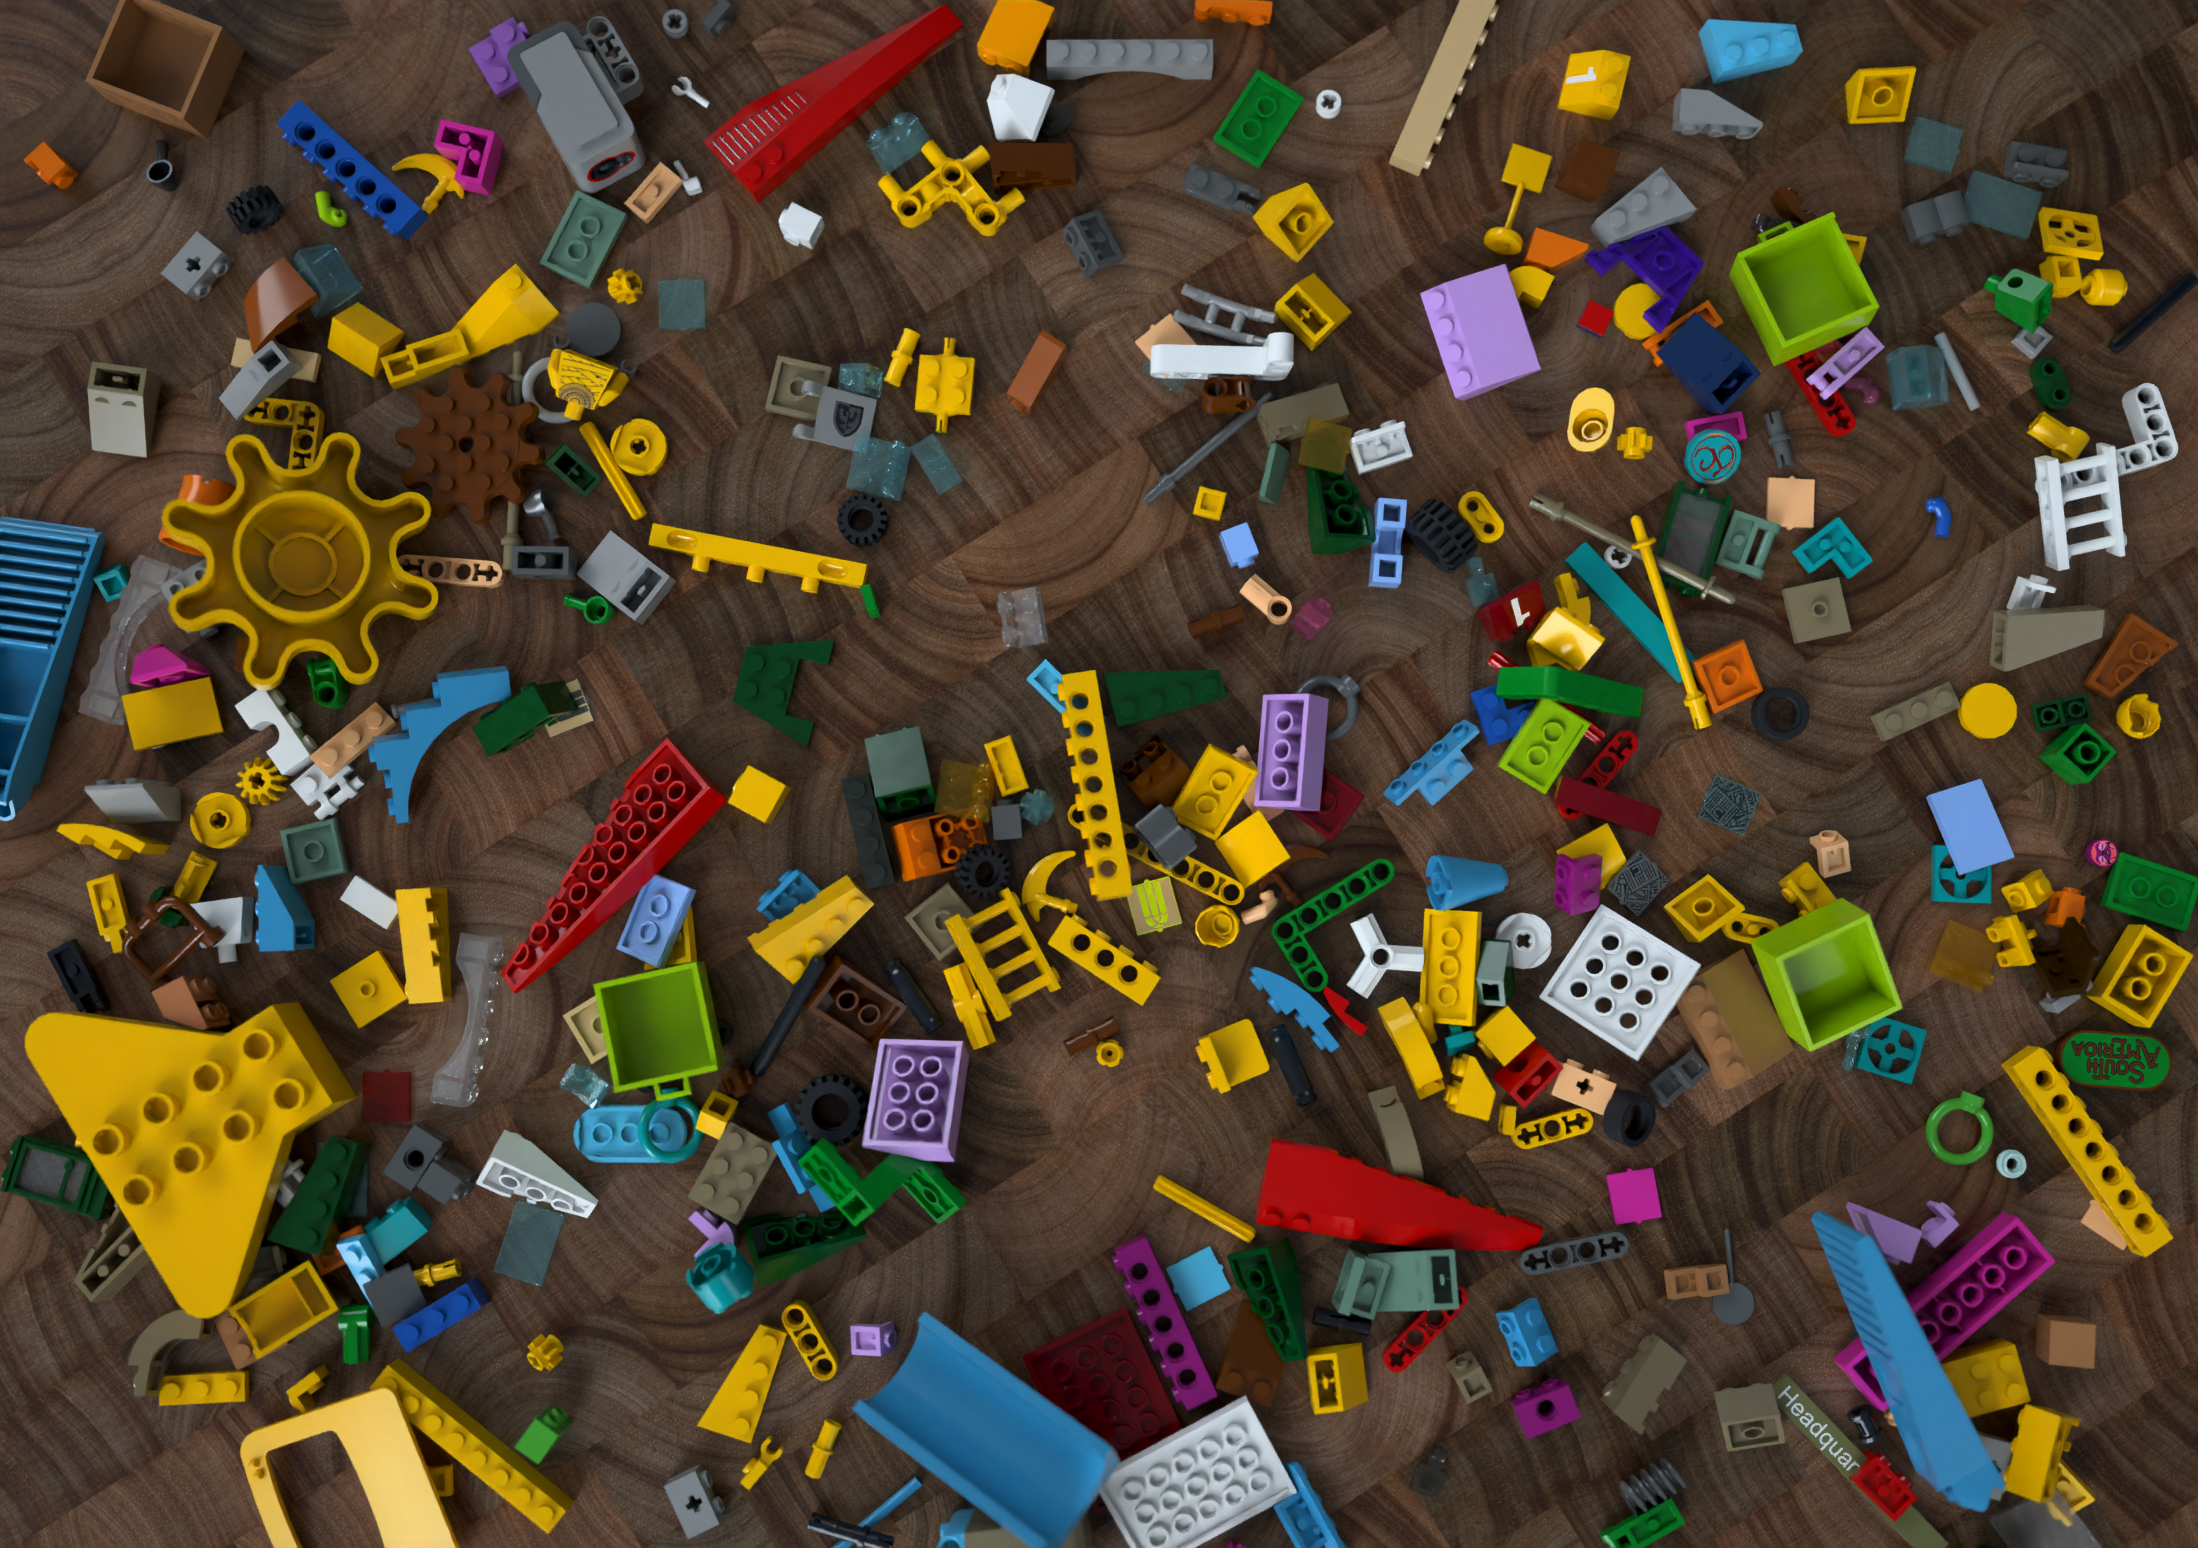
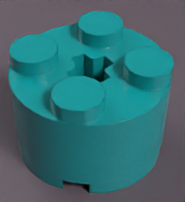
M722 1242L716 1243L703 1250L694 1259L697 1264L693 1270L688 1268L686 1272V1282L706 1307L717 1314L724 1312L728 1306L740 1298L749 1296L754 1290V1285L752 1284L754 1270L736 1246L730 1242L729 1245H724Z

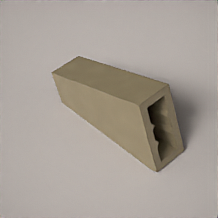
M2091 605L1994 611L1990 666L2002 671H2011L2102 638L2103 628L2106 623L2105 610Z

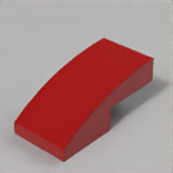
M1328 987L1321 990L1326 1003L1333 1013L1349 1029L1362 1037L1368 1027L1344 1012L1350 1002Z

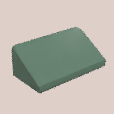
M1276 442L1271 443L1258 495L1260 502L1278 505L1290 457V452Z

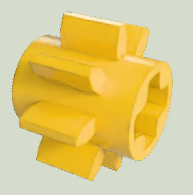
M620 268L613 272V277L607 279L609 282L608 291L612 298L617 300V303L626 301L629 305L637 301V296L643 294L641 290L642 281L632 269L625 272L623 268Z
M1629 427L1625 429V434H1620V437L1617 439V450H1623L1624 458L1643 459L1645 458V452L1649 453V450H1652L1653 436H1647L1645 428Z
M540 1334L528 1345L531 1351L527 1354V1358L537 1370H542L546 1367L550 1371L563 1360V1357L560 1355L564 1350L563 1345L553 1335H548L545 1338L543 1334Z

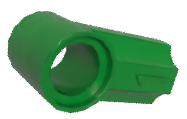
M370 1304L342 1305L340 1307L338 1327L340 1331H343L344 1363L358 1364L371 1360V1330L375 1322V1312Z

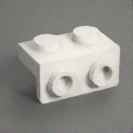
M1390 420L1381 424L1380 429L1370 432V429L1366 428L1354 433V437L1351 438L1348 445L1358 475L1412 458L1413 455L1404 431L1406 428L1404 421L1397 423L1396 420Z

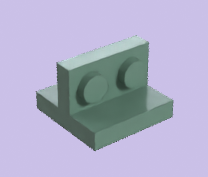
M1348 1247L1331 1301L1338 1313L1348 1316L1352 1313L1374 1320L1391 1266L1390 1263L1363 1255L1359 1250Z

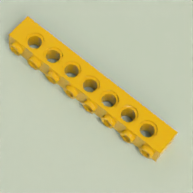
M1096 670L1065 674L1061 677V683L1057 684L1059 701H1065L1066 711H1061L1063 727L1069 728L1070 738L1066 739L1068 756H1074L1075 766H1071L1070 769L1073 783H1078L1080 794H1075L1077 811H1083L1084 822H1080L1082 839L1087 838L1089 850H1084L1086 866H1092L1094 878H1089L1091 895L1097 894L1098 901L1132 896L1133 890ZM1082 697L1086 699L1088 705L1084 709H1077L1072 704L1073 699ZM1086 724L1091 727L1092 734L1088 737H1082L1077 733V727ZM1085 752H1092L1096 755L1097 761L1094 764L1088 765L1082 761L1081 756ZM1096 779L1101 783L1102 789L1095 793L1090 792L1086 788V782ZM1094 807H1101L1105 810L1106 817L1100 821L1092 818L1090 811ZM1099 835H1106L1110 838L1111 845L1105 849L1099 848L1095 843V838ZM1109 862L1113 864L1116 873L1111 877L1102 875L1100 866L1103 863Z
M2035 1046L2025 1047L2002 1063L2001 1066L2093 1198L2096 1199L2126 1241L2130 1251L2143 1257L2149 1256L2173 1239L2168 1230V1222L2155 1212L2151 1206L2153 1204L2151 1198L2146 1192L2140 1190L2134 1182L2136 1177L2133 1172L2126 1166H2123L2118 1159L2120 1155L2117 1149L2109 1142H2106L2101 1135L2103 1130L2100 1125L2085 1112L2086 1105L2078 1096L2071 1092L2068 1087L2070 1086L2068 1079L2061 1072H2057L2052 1064V1056L2044 1048ZM2041 1071L2043 1079L2040 1084H2037L2036 1075ZM2057 1095L2059 1098V1104L2056 1108H2054L2052 1101L2053 1098ZM2074 1119L2076 1125L2074 1130L2070 1131L2069 1123ZM2091 1143L2092 1151L2087 1155L2086 1146ZM2107 1166L2108 1175L2106 1178H2103L2102 1172ZM2124 1190L2125 1198L2120 1202L2119 1194ZM2140 1214L2141 1222L2136 1226V1218Z

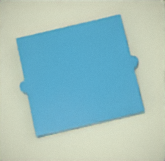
M1210 1246L1166 1268L1174 1285L1173 1291L1178 1293L1186 1311L1231 1289L1222 1271L1223 1265L1218 1263Z

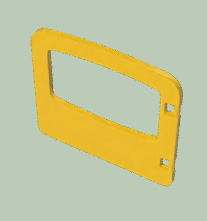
M381 1386L258 1428L248 1434L242 1442L240 1454L245 1472L274 1548H302L280 1495L273 1474L269 1451L330 1430L337 1433L353 1463L374 1513L385 1548H460L399 1395L391 1386Z

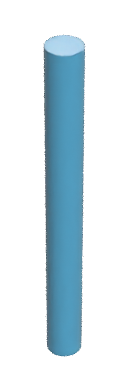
M916 1475L857 1526L863 1527L867 1525L871 1526L872 1529L923 1485L921 1479ZM840 1540L831 1548H849L854 1543Z

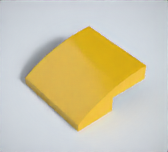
M1260 810L1214 842L1244 889L1268 875L1270 871L1291 858Z
M1604 823L1556 851L1558 855L1565 854L1572 859L1594 853L1601 856L1600 890L1605 888V885L1627 861L1608 823Z

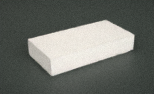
M355 875L340 900L386 930H390L398 918L397 900L360 876Z

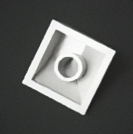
M1016 74L997 75L992 82L991 91L987 99L996 139L999 142H1035L1055 90Z

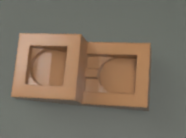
M1726 1264L1696 1265L1664 1270L1668 1299L1676 1300L1694 1296L1709 1297L1730 1293Z

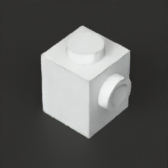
M793 202L788 209L785 208L779 218V227L786 241L795 246L802 244L812 250L825 227L821 216Z

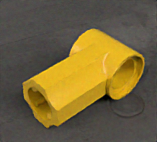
M2046 412L2040 413L2032 421L2027 431L2028 434L2051 448V454L2064 463L2076 460L2090 440V437L2084 431L2076 427H2067Z

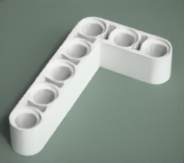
M1285 332L1269 334L1263 347L1151 346L1150 375L1156 378H1165L1163 374H1170L1167 378L1209 379L1212 377L1248 375L1253 380L1259 381L1283 380L1287 377L1294 364V335Z
M2143 383L2126 392L2122 398V405L2135 444L2117 450L2119 454V464L2117 465L2118 477L2159 465L2171 460L2178 453V443L2159 389L2154 384ZM2138 394L2143 397L2144 403L2139 400ZM2147 420L2152 423L2153 429L2149 428ZM2156 446L2160 448L2161 456L2157 453ZM2130 454L2134 456L2135 464L2131 462ZM2098 467L2081 470L2083 480L2078 478L2077 471L2063 474L2062 478H2060L2061 489L2065 491L2100 483ZM2036 480L2035 489H2036V491H2037V493H2038L2037 480Z

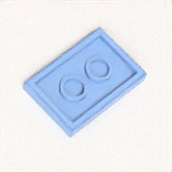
M1982 779L1926 797L1959 875L2015 857Z
M658 873L654 875L640 889L616 949L659 969H664L696 890Z

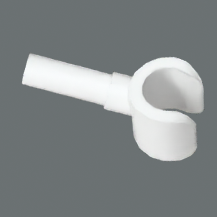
M686 77L678 78L684 84V91L676 85L671 87L676 95L686 94L705 108L710 104L709 101L692 89L691 81Z
M678 160L675 161L673 165L680 174L688 195L701 193L702 188L698 177L689 178Z

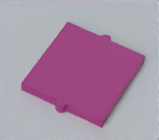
M1653 1167L1637 1170L1627 1168L1625 1172L1606 1175L1614 1223L1616 1225L1630 1222L1640 1224L1642 1220L1662 1217Z

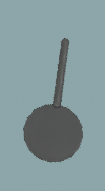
M1725 1228L1724 1235L1730 1293L1712 1296L1711 1305L1714 1314L1719 1320L1726 1324L1738 1325L1750 1318L1754 1311L1755 1302L1752 1293L1746 1286L1734 1282L1730 1229Z

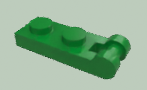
M1667 1495L1666 1500L1661 1498L1657 1501L1658 1505H1649L1647 1507L1648 1511L1641 1510L1637 1512L1638 1517L1634 1514L1617 1525L1604 1529L1600 1533V1537L1610 1548H1644L1684 1525L1685 1521L1671 1497ZM1626 1535L1629 1541L1621 1544L1618 1539Z

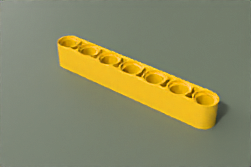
M1074 804L1069 809L1068 819L1072 826L1080 830V824L1076 823L1072 817L1073 812L1077 809L1076 804ZM1095 808L1090 811L1092 818L1100 821L1106 817L1105 813ZM1121 822L1123 837L1129 833L1135 834L1132 829L1133 827ZM1099 835L1096 837V839L1111 845V840L1108 836ZM1139 837V843L1136 848H1126V854L1224 904L1236 905L1244 897V888L1241 883L1189 856L1184 859L1189 866L1187 873L1178 875L1173 869L1167 871L1160 862L1151 861L1148 857L1149 848ZM1202 872H1209L1213 876L1214 881L1209 888L1200 886L1198 882V877ZM1229 884L1236 886L1239 893L1238 897L1233 901L1227 900L1223 894L1224 888Z

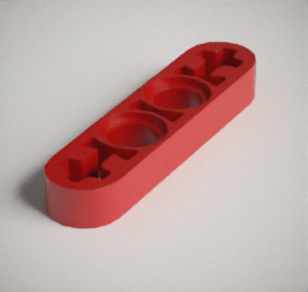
M1811 350L1799 357L1797 356L1786 361L1785 364L1827 431L1835 437H1842L1850 433L1855 427L1856 420L1839 391L1836 390L1830 395L1833 399L1832 406L1825 407L1819 401L1820 390L1814 384L1811 386L1805 379L1806 370L1816 371L1822 365L1814 351ZM1808 360L1809 364L1800 370L1798 366ZM1826 373L1823 377L1831 384L1832 380ZM1838 407L1839 411L1831 416L1828 415L1829 412ZM1844 419L1846 424L1843 427L1837 428L1835 423L1838 420Z
M1627 730L1615 733L1576 780L1582 782L1585 778H1591L1594 780L1596 787L1604 789L1638 747L1636 735ZM1628 737L1629 741L1627 744L1630 746L1629 749L1623 748L1617 755L1608 751L1609 748L1615 751L1620 746L1619 738ZM1604 756L1611 758L1614 764L1613 769L1608 773L1603 772L1599 767V761ZM1557 805L1558 814L1564 819L1573 820L1582 815L1578 812H1569L1567 814V808Z
M1457 1283L1458 1290H1460L1458 1295L1461 1298L1459 1300V1309H1452L1449 1313L1446 1310H1440L1443 1316L1438 1324L1428 1322L1427 1314L1431 1310L1419 1311L1386 1346L1382 1359L1390 1371L1402 1372L1465 1307L1468 1302V1293L1461 1284ZM1412 1330H1420L1423 1333V1340L1417 1345H1412L1408 1342V1334ZM1403 1341L1412 1352L1408 1354L1404 1350L1400 1355L1402 1362L1400 1364L1397 1362L1390 1364L1392 1359L1389 1355L1392 1352L1398 1354L1403 1349L1399 1343Z

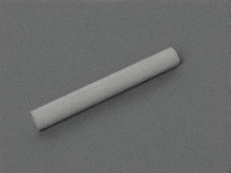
M1945 332L1938 334L1934 339L1970 411L1981 407Z

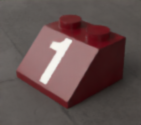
M1536 579L1487 604L1477 612V615L1491 642L1500 639L1503 643L1517 635L1516 629L1524 626L1528 630L1538 625L1541 621L1539 617L1547 612L1540 585Z

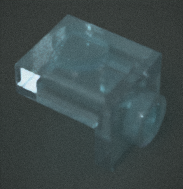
M868 363L840 364L837 389L854 394L866 393L873 397H880L883 384V371Z
M578 1063L571 1065L559 1084L561 1089L572 1092L586 1105L597 1109L612 1086L591 1067Z

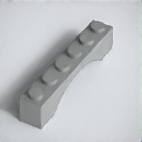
M1213 39L1047 40V80H1075L1089 75L1117 71L1153 72L1181 79H1211L1213 71Z

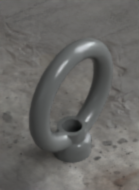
M1348 674L1341 678L1331 675L1312 677L1305 681L1295 692V694H1308L1317 687L1329 686L1335 688L1346 699L1347 715L1338 727L1326 731L1325 742L1334 741L1345 736L1353 728L1357 720L1359 705L1356 694L1361 688Z

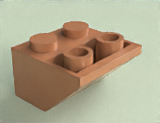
M207 974L182 976L152 991L153 997L163 1017L200 1030L231 1025L228 1019L229 1011L219 1001L216 995L217 987Z

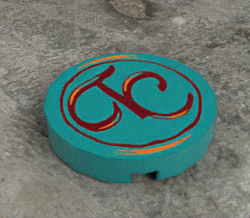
M1705 429L1696 434L1687 444L1684 466L1687 473L1696 481L1707 485L1719 484L1728 479L1737 470L1741 460V448L1737 439L1727 431Z

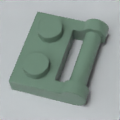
M1733 510L1714 564L1762 580L1765 573L1763 570L1774 537L1779 534L1781 526L1762 518ZM1758 529H1761L1765 532L1751 566L1746 564L1756 533Z

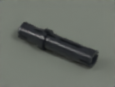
M813 1512L811 1518L814 1520H809L808 1522L809 1531L857 1544L858 1548H889V1546L893 1547L895 1541L893 1535L874 1531L871 1529V1526L864 1525L860 1527L818 1514L817 1512Z

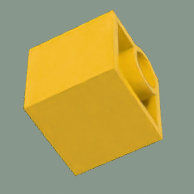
M748 765L745 772L736 781L728 803L764 823L772 824L791 787Z
M1508 1005L1506 1007L1496 1006L1476 1026L1469 1030L1473 1031L1477 1041L1475 1044L1488 1059H1493L1502 1066L1507 1065L1536 1039Z

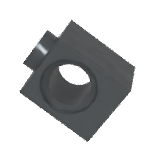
M1013 799L997 801V806L991 807L994 841L1023 839L1020 804H1014Z

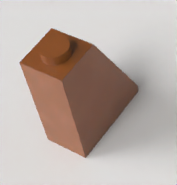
M1044 330L1041 331L1007 391L1011 407L1021 413L1024 410L1030 414L1033 412L1067 360L1066 344Z

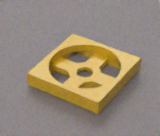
M2047 207L2041 208L2038 217L2044 252L2100 260L2104 251L2097 215ZM2049 221L2060 222L2061 229L2049 227ZM2074 225L2087 227L2088 233L2079 232L2074 228ZM2065 232L2072 234L2074 238L2066 236ZM2078 242H2079V243H2085V244H2090V245H2089V246H2084V247H2078L2077 244H2078Z

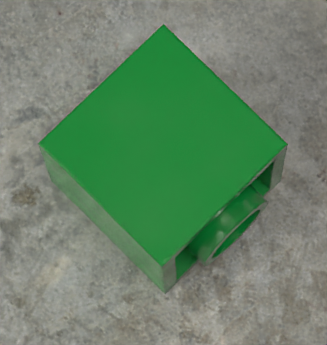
M2086 723L2066 726L2038 757L2069 785L2089 783L2117 751Z

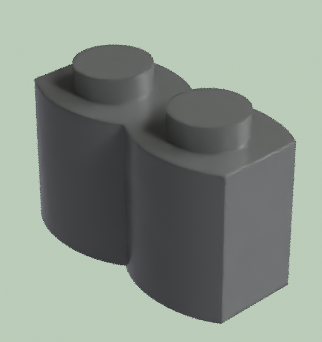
M1960 190L1907 206L1900 212L1910 244L1919 242L1920 245H1925L1937 240V235L1946 234L1947 237L1957 235L1963 232V227L1970 222Z
M1159 804L1136 823L1132 829L1139 839L1151 850L1167 871H1171L1197 848L1195 844L1197 839L1188 828L1183 829L1177 823L1178 817L1169 806L1165 808L1162 804Z

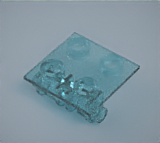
M857 434L845 488L900 501L912 447L904 446V442L894 440L892 443Z

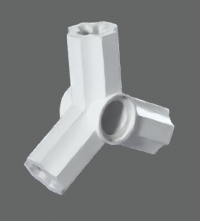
M1372 913L1350 923L1365 954L1362 962L1346 984L1352 990L1367 999L1386 970L1422 972L1424 965L1423 947L1388 945ZM1377 949H1383L1387 955L1386 961L1380 965L1376 964L1373 960V954Z

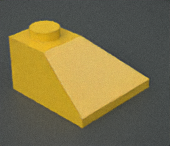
M1303 183L1271 196L1253 216V219L1264 235L1297 263L1334 223L1308 183Z

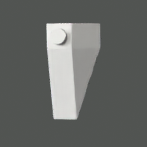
M507 1130L503 1131L476 1181L477 1185L499 1195L511 1198L514 1193L528 1197V1203L548 1202L551 1203L555 1210L586 1218L589 1217L598 1203V1199L531 1141Z

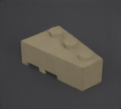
M1325 382L1314 387V390L1298 392L1289 397L1262 404L1257 418L1268 448H1270L1273 442L1282 444L1347 420L1349 411L1338 383L1330 385L1329 382Z
M1652 1333L1650 1337L1646 1336L1638 1345L1639 1351L1632 1359L1629 1358L1623 1363L1620 1368V1375L1615 1381H1610L1602 1391L1603 1396L1600 1398L1617 1416L1640 1435H1642L1646 1428L1642 1425V1422L1648 1412L1651 1410L1655 1413L1660 1406L1656 1399L1664 1389L1669 1390L1687 1362L1682 1355L1655 1333Z

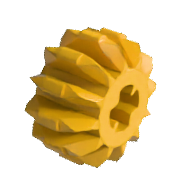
M255 758L254 764L250 762L244 763L246 772L239 771L237 773L239 777L243 778V781L236 784L237 787L244 788L240 796L249 798V802L256 805L259 802L262 805H269L271 800H280L278 791L285 792L287 790L281 784L289 778L285 775H280L281 772L275 766L272 759L264 761L262 758ZM260 778L265 781L264 785L259 782Z

